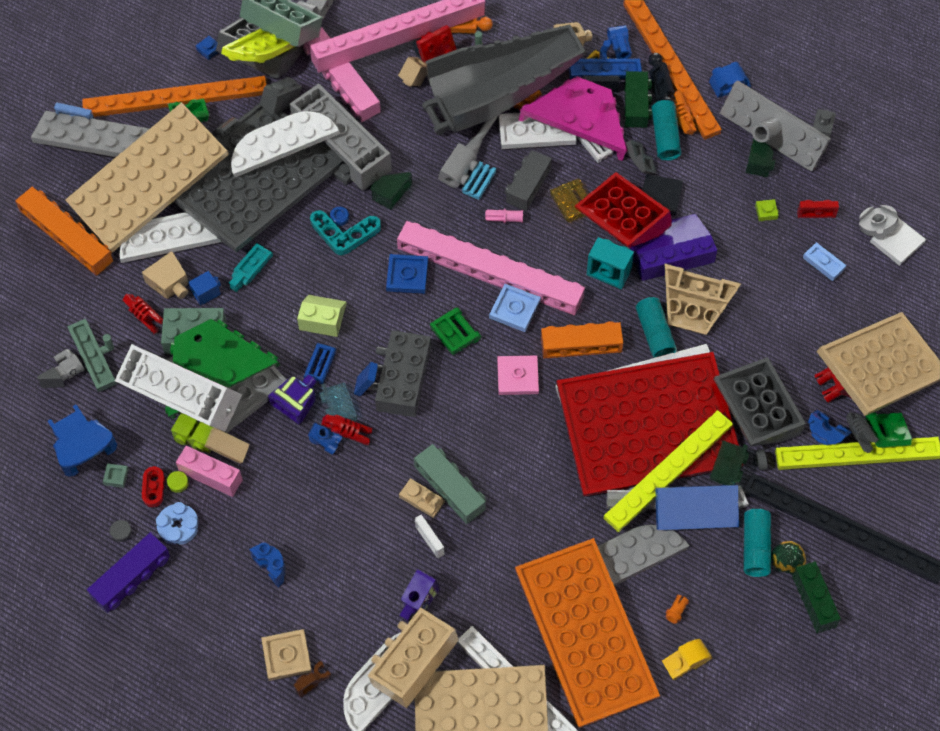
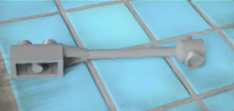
M498 115L487 120L476 137L466 146L458 143L440 170L438 180L454 188H457L460 184L463 186L469 179L468 171L473 172L478 165L476 159L482 140Z

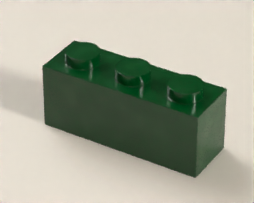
M626 71L625 127L647 128L648 120L652 119V109H648V105H651L652 94H648V90H651V79H648V72Z
M816 561L796 567L792 578L816 633L837 628L841 618Z

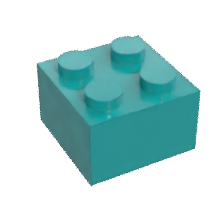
M598 237L588 255L586 275L622 289L631 273L634 251L628 247L614 244L608 239Z

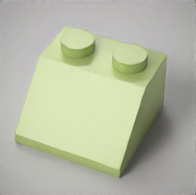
M308 295L302 301L298 314L299 330L338 337L347 302Z

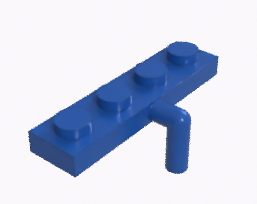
M605 40L599 51L600 59H580L569 68L570 79L575 77L582 78V76H619V78H625L626 71H642L640 59H607V51L611 42Z

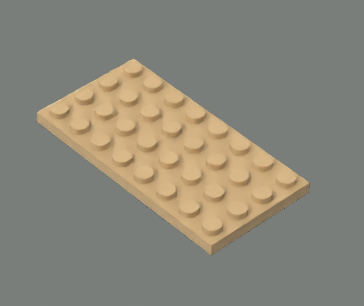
M181 102L65 200L113 253L122 243L131 238L228 156L229 153Z

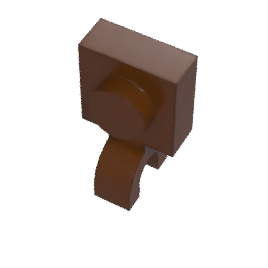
M322 661L315 665L314 673L304 674L296 680L294 688L300 698L316 688L319 682L331 677L329 671H326L324 674L319 673V670L324 667Z

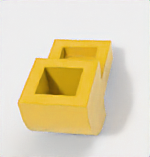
M696 639L680 646L678 651L662 660L672 679L676 680L688 671L695 670L712 659V656L703 641Z

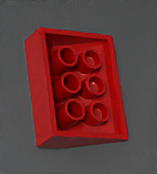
M617 172L575 205L578 211L628 248L657 238L672 226L670 210Z

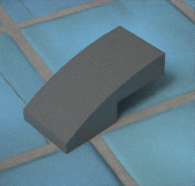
M236 118L227 119L212 132V135L214 137L219 135L222 139L237 128L238 120Z
M633 140L626 142L628 153L638 169L643 173L656 175L653 158L645 155L642 143Z

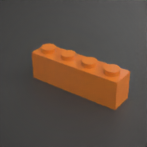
M610 321L604 324L587 323L579 326L567 325L565 327L548 326L541 328L543 359L622 353L623 338L620 322Z

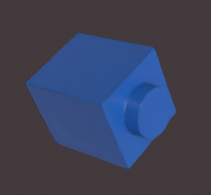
M209 271L188 282L191 293L200 306L221 295L219 289L221 283Z

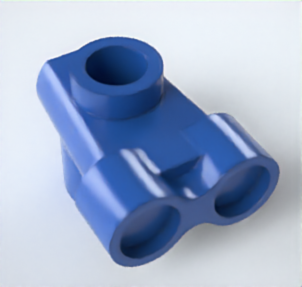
M317 423L313 424L308 433L309 440L313 444L322 445L324 451L331 455L334 454L343 437Z

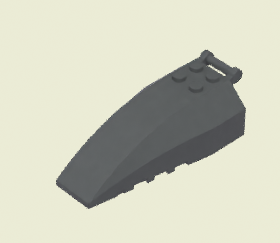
M570 24L546 29L542 32H533L530 36L519 38V36H515L512 40L503 42L497 40L494 41V44L485 46L478 44L457 49L426 61L427 78L434 98L425 101L422 107L428 113L434 125L436 135H442L447 130L461 131L490 120L526 99L568 70L586 54V51ZM438 106L445 122L440 123L433 109L434 107Z

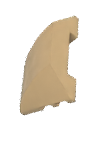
M665 264L668 325L707 335L741 284L725 279L718 280L684 271L683 268Z

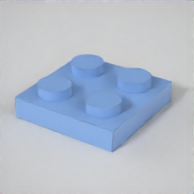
M504 284L489 314V319L526 332L541 301V297Z

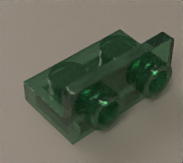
M722 441L709 480L723 485L739 483L743 475V471L740 470L741 465L746 464L749 453L746 452L748 445L744 444L743 447Z

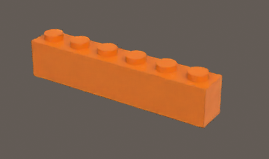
M32 186L15 200L22 214L94 275L97 276L113 262L112 252L108 249V246L99 243L98 238L93 233H87L81 223H75L71 215L66 211L62 212L56 202H50L43 191H37Z

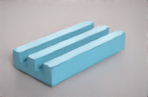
M479 161L463 187L462 193L480 200L494 177L496 168H490V165H483V162ZM482 170L481 174H480L479 177L477 178V180H476V182L474 183L473 187H472L471 190L469 191L470 187L472 186V184H473V182L475 181L476 177L478 176L479 172ZM488 172L489 174L483 182L482 186L480 187L479 191L477 192V194L474 193L477 187L480 185L485 174Z

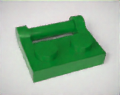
M458 307L430 323V328L452 355L470 344L478 342L482 337L466 321ZM456 319V321L468 334L467 337H465L460 332V330L456 327L452 320Z
M873 412L866 416L867 423L870 424L871 429L878 438L877 443H875L877 447L911 445L912 438L902 413L877 414ZM879 424L883 425L887 437L882 434Z

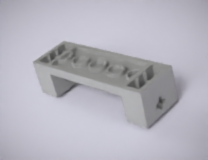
M317 84L290 103L291 115L305 111L317 112L325 115L335 123L340 134L324 142L349 166L351 180L362 191L392 170L390 152L320 84Z

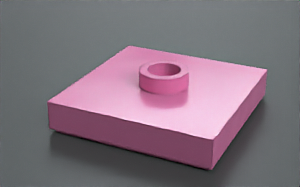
M537 356L497 357L499 395L539 394Z

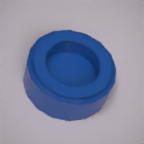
M340 206L335 207L330 212V219L337 226H343L349 221L348 210Z

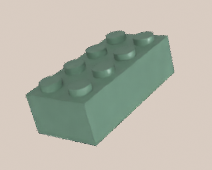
M242 0L240 17L248 23L255 24L262 30L268 31L277 38L283 39L296 47L319 37L323 17L290 0Z

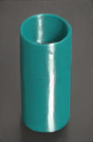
M669 100L658 101L652 105L657 156L661 160H673L682 153L676 105Z
M648 297L639 301L635 308L652 357L656 358L676 353L677 348L660 300L656 297Z
M750 509L744 513V573L753 577H763L771 573V513L764 509Z

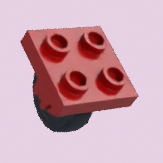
M448 25L434 32H427V34L421 35V38L413 41L415 53L421 56L422 61L425 63L427 60L457 50Z

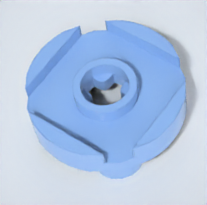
M176 502L163 509L156 518L157 531L162 540L168 544H186L197 534L198 517L191 507L181 502ZM175 521H182L180 528L177 526L172 527Z

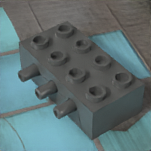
M391 330L388 347L377 346L376 354L384 355L385 360L384 364L378 365L377 372L381 373L379 383L374 382L368 388L377 391L375 398L376 411L416 418L431 351V336Z

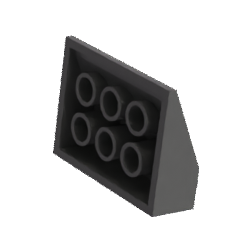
M243 18L238 19L219 31L216 51L221 53L222 47L260 29V27L248 23ZM303 45L295 46L272 59L265 60L264 63L238 60V62L249 65L257 71L269 74L270 77L280 78L288 72L304 49Z
M768 357L714 377L717 387L750 447L783 442L802 434L806 423Z

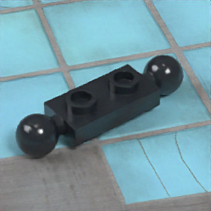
M652 53L648 58V62L653 67L649 70L656 101L669 100L674 102L673 98L669 97L674 93L667 63L663 62L661 54Z

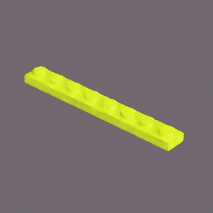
M717 410L604 515L603 519L619 533L656 498V488L668 487L732 427L733 423Z
M938 437L914 438L910 446L880 448L870 441L873 448L870 453H866L858 442L776 448L775 455L778 470L940 459V442Z

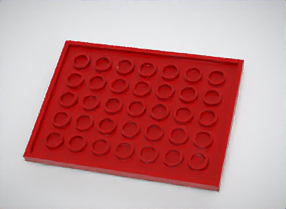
M713 352L557 380L556 385L583 497L606 493L607 490H622L635 487L717 410L732 422L728 405L714 381V377L719 375ZM732 425L722 437L677 479L743 467L744 463L734 426Z

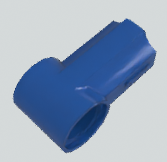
M627 26L607 28L608 40L613 46L616 59L630 58L632 52L628 42Z

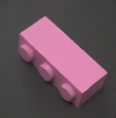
M185 446L176 461L178 470L185 473L186 476L231 497L234 496L243 481L239 469L188 446Z

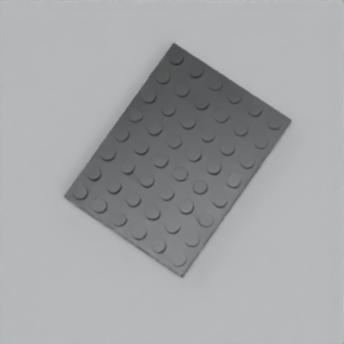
M259 104L242 116L237 122V128L222 139L219 135L215 137L228 151L229 155L173 201L236 253L345 163L332 149L323 142H320L235 177L232 172L231 160L240 140L248 133L287 117L282 111L271 114Z

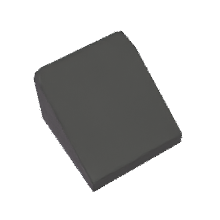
M55 367L37 376L42 388L65 386Z

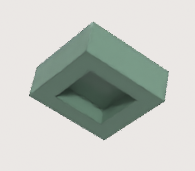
M107 463L103 484L105 486L124 488L129 471L128 466Z

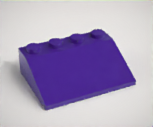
M696 214L672 219V226L659 237L629 248L634 251L633 260L641 281L664 276L665 264L688 270L715 263L717 248L711 234Z

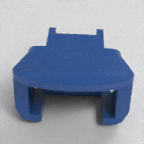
M77 405L73 406L74 413L54 424L51 419L48 420L54 435L58 439L53 448L65 476L68 477L79 473L75 466L89 461L102 451L110 455L117 448L112 432L105 428L98 420L88 422Z

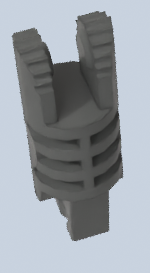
M849 412L846 420L850 430L866 453H870L873 449L870 441L877 443V436L862 415Z

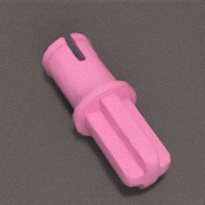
M506 208L504 210H486L485 220L502 221L504 224L506 222L523 223V210H506Z

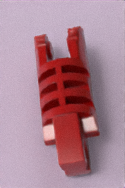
M126 294L122 300L129 306L128 310L153 334H157L159 329L152 321L155 320L157 323L163 324V318L141 297Z
M327 414L323 417L321 425L331 429V432L361 444L369 445L370 439L358 433L370 434L372 433L371 427L339 415L332 416Z

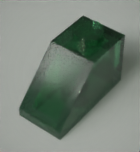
M753 138L746 173L768 178L769 170H774L776 160L772 159L773 150L766 142L761 143Z
M404 172L382 176L371 187L372 200L391 210L412 185V173Z

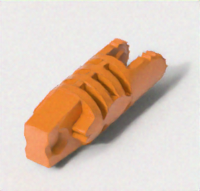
M677 90L674 93L675 99H673L676 105L677 122L685 134L692 135L696 132L694 119L682 92Z

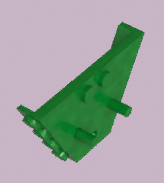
M209 319L175 336L174 342L171 343L170 353L173 355L172 363L227 388L272 366H280L277 361L278 357L269 351L265 354L260 350L261 346L253 341L248 343L244 340V335L236 330L231 332L227 329L228 325L219 319L217 322ZM167 405L165 407V412L171 420L176 418V414L180 413Z

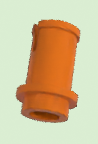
M677 595L671 608L666 610L665 617L671 623L676 624L678 621H681V615L689 604L688 599L685 597L680 600L681 595Z

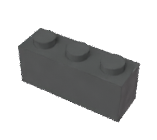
M531 150L528 156L523 158L521 169L516 170L512 184H508L505 189L506 203L525 211L528 210L552 166V158Z

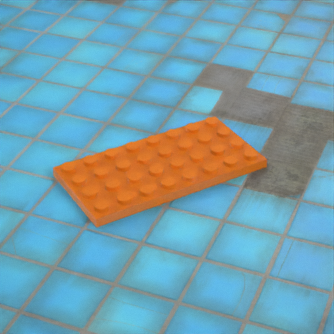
M594 538L515 567L516 574L578 729L660 697Z

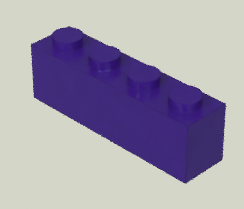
M150 532L86 589L88 594L106 613L115 610L126 596H130L135 592L137 586L142 581H147L152 576L153 571L167 563L170 557L168 549Z

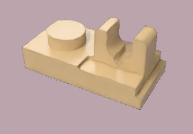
M411 478L399 493V498L433 518L445 503L442 497Z

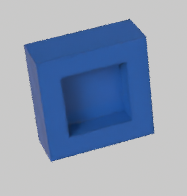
M211 36L206 37L196 45V50L207 60L219 53L216 51L217 42Z

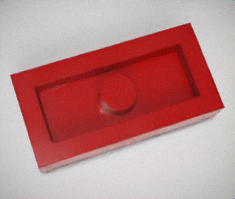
M831 200L800 201L797 216L798 218H836L839 203L838 201Z

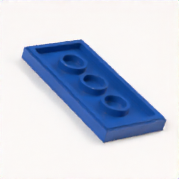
M738 485L656 488V530L739 527Z

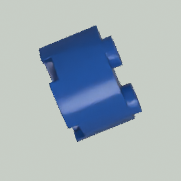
M738 62L713 69V75L709 80L718 98L729 95L736 81H740L751 88V83Z
M816 410L810 415L808 423H810L812 437L824 445L836 444L852 433L842 425L837 427L831 426L829 423L830 417Z
M261 543L250 548L252 559L261 569L267 567L269 578L279 588L284 582L286 573L285 563L279 550L267 543Z

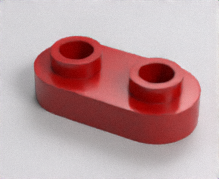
M156 466L147 468L143 474L142 500L148 507L159 506L164 498L165 476L162 469ZM158 477L156 481H151L152 478ZM152 496H157L156 499L150 500Z

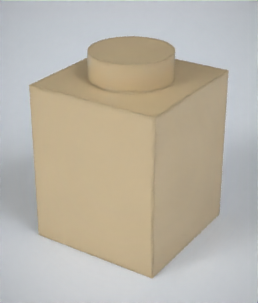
M408 57L398 76L403 79V83L407 86H421L427 75L426 63L418 57Z

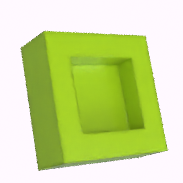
M775 199L756 201L755 207L759 221L778 219L779 214Z

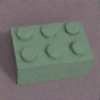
M164 308L161 339L164 353L171 354L170 347L171 343L174 342L175 336L209 319L216 322L219 319L226 324L224 309Z

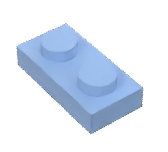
M817 242L803 255V259L831 281H834L846 268L844 263Z

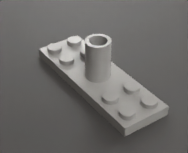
M740 81L734 83L720 111L721 115L750 132L756 141L769 144L811 172L815 170L831 140L825 134Z

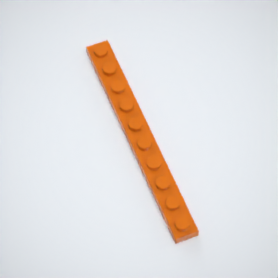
M624 0L625 9L651 52L661 54L663 62L667 63L673 89L675 92L677 90L682 92L693 116V122L703 139L721 134L722 129L643 0Z
M265 76L86 98L82 99L84 109L92 111L93 117L168 108V104L173 102H182L186 105L193 99H204L205 103L262 96L266 86Z

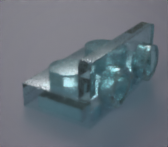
M345 382L326 388L325 384L321 385L322 392H319L322 404H327L328 409H325L326 415H339L353 421L358 420Z

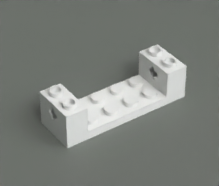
M133 344L115 379L116 382L224 432L242 397V394Z

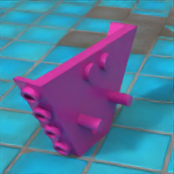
M575 77L572 80H566L560 87L553 88L545 96H539L533 103L524 105L520 110L519 121L523 122L528 118H533L617 152V157L620 161H623L624 155L628 151L626 142L623 139L624 130L623 127H620L619 123L620 114L616 111V98L613 97L611 89L583 78Z

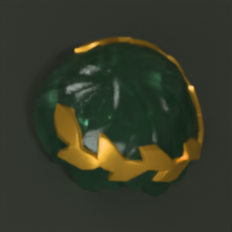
M784 541L773 548L771 562L779 572L793 575L796 567L806 564V555L803 548L796 542Z

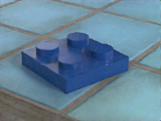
M390 254L386 291L425 294L428 256Z

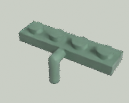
M86 319L67 326L97 391L100 392L116 385V381L103 354L114 349L110 335L105 334L103 336L105 345L99 347Z

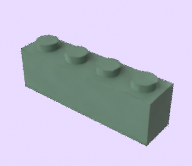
M432 444L414 458V467L466 525L486 510V498L480 491L476 492L471 481L459 473L460 471L455 463H450L446 459V454L441 448L437 449Z

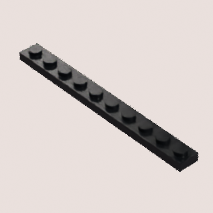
M753 473L744 489V494L937 585L940 580V561Z

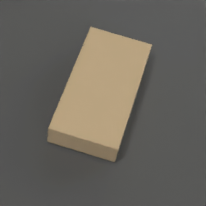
M213 427L204 447L241 464L250 444Z

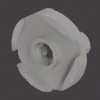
M880 205V208L874 209V206L869 207L859 217L860 230L864 234L873 236L876 239H884L887 234L893 232L899 225L896 210L887 205Z

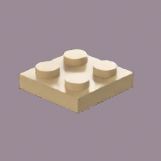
M304 629L262 637L269 681L312 672Z

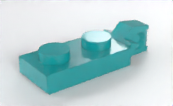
M256 243L233 269V279L229 282L230 289L237 292L243 284L246 286L273 257V253Z

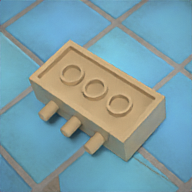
M422 608L417 611L408 624L404 621L398 624V628L402 632L395 641L391 638L386 639L385 645L389 649L382 657L377 654L372 657L371 661L376 665L368 674L373 687L405 708L410 705L459 641L454 628Z

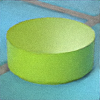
M181 471L172 472L167 478L169 489L175 493L183 492L188 487V478Z

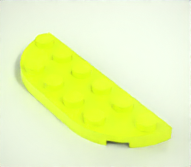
M260 28L222 47L221 54L227 56L232 61L242 60L264 63L265 60L272 59L295 46Z

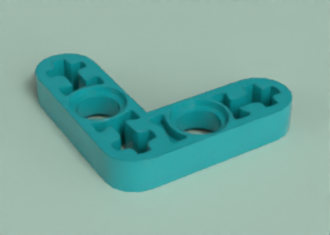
M314 211L310 216L312 227L337 255H346L378 234L381 230L380 220L376 216L366 217L345 232H342L324 211ZM317 218L320 219V220L322 219V222H323V224H324L323 227H322V224H321L320 221H318V220L316 221ZM330 229L335 231V234L332 236L325 234ZM359 232L362 234V237L354 239L352 234ZM338 244H341V245H344V244H345V247H343V248H342L341 246L338 247Z

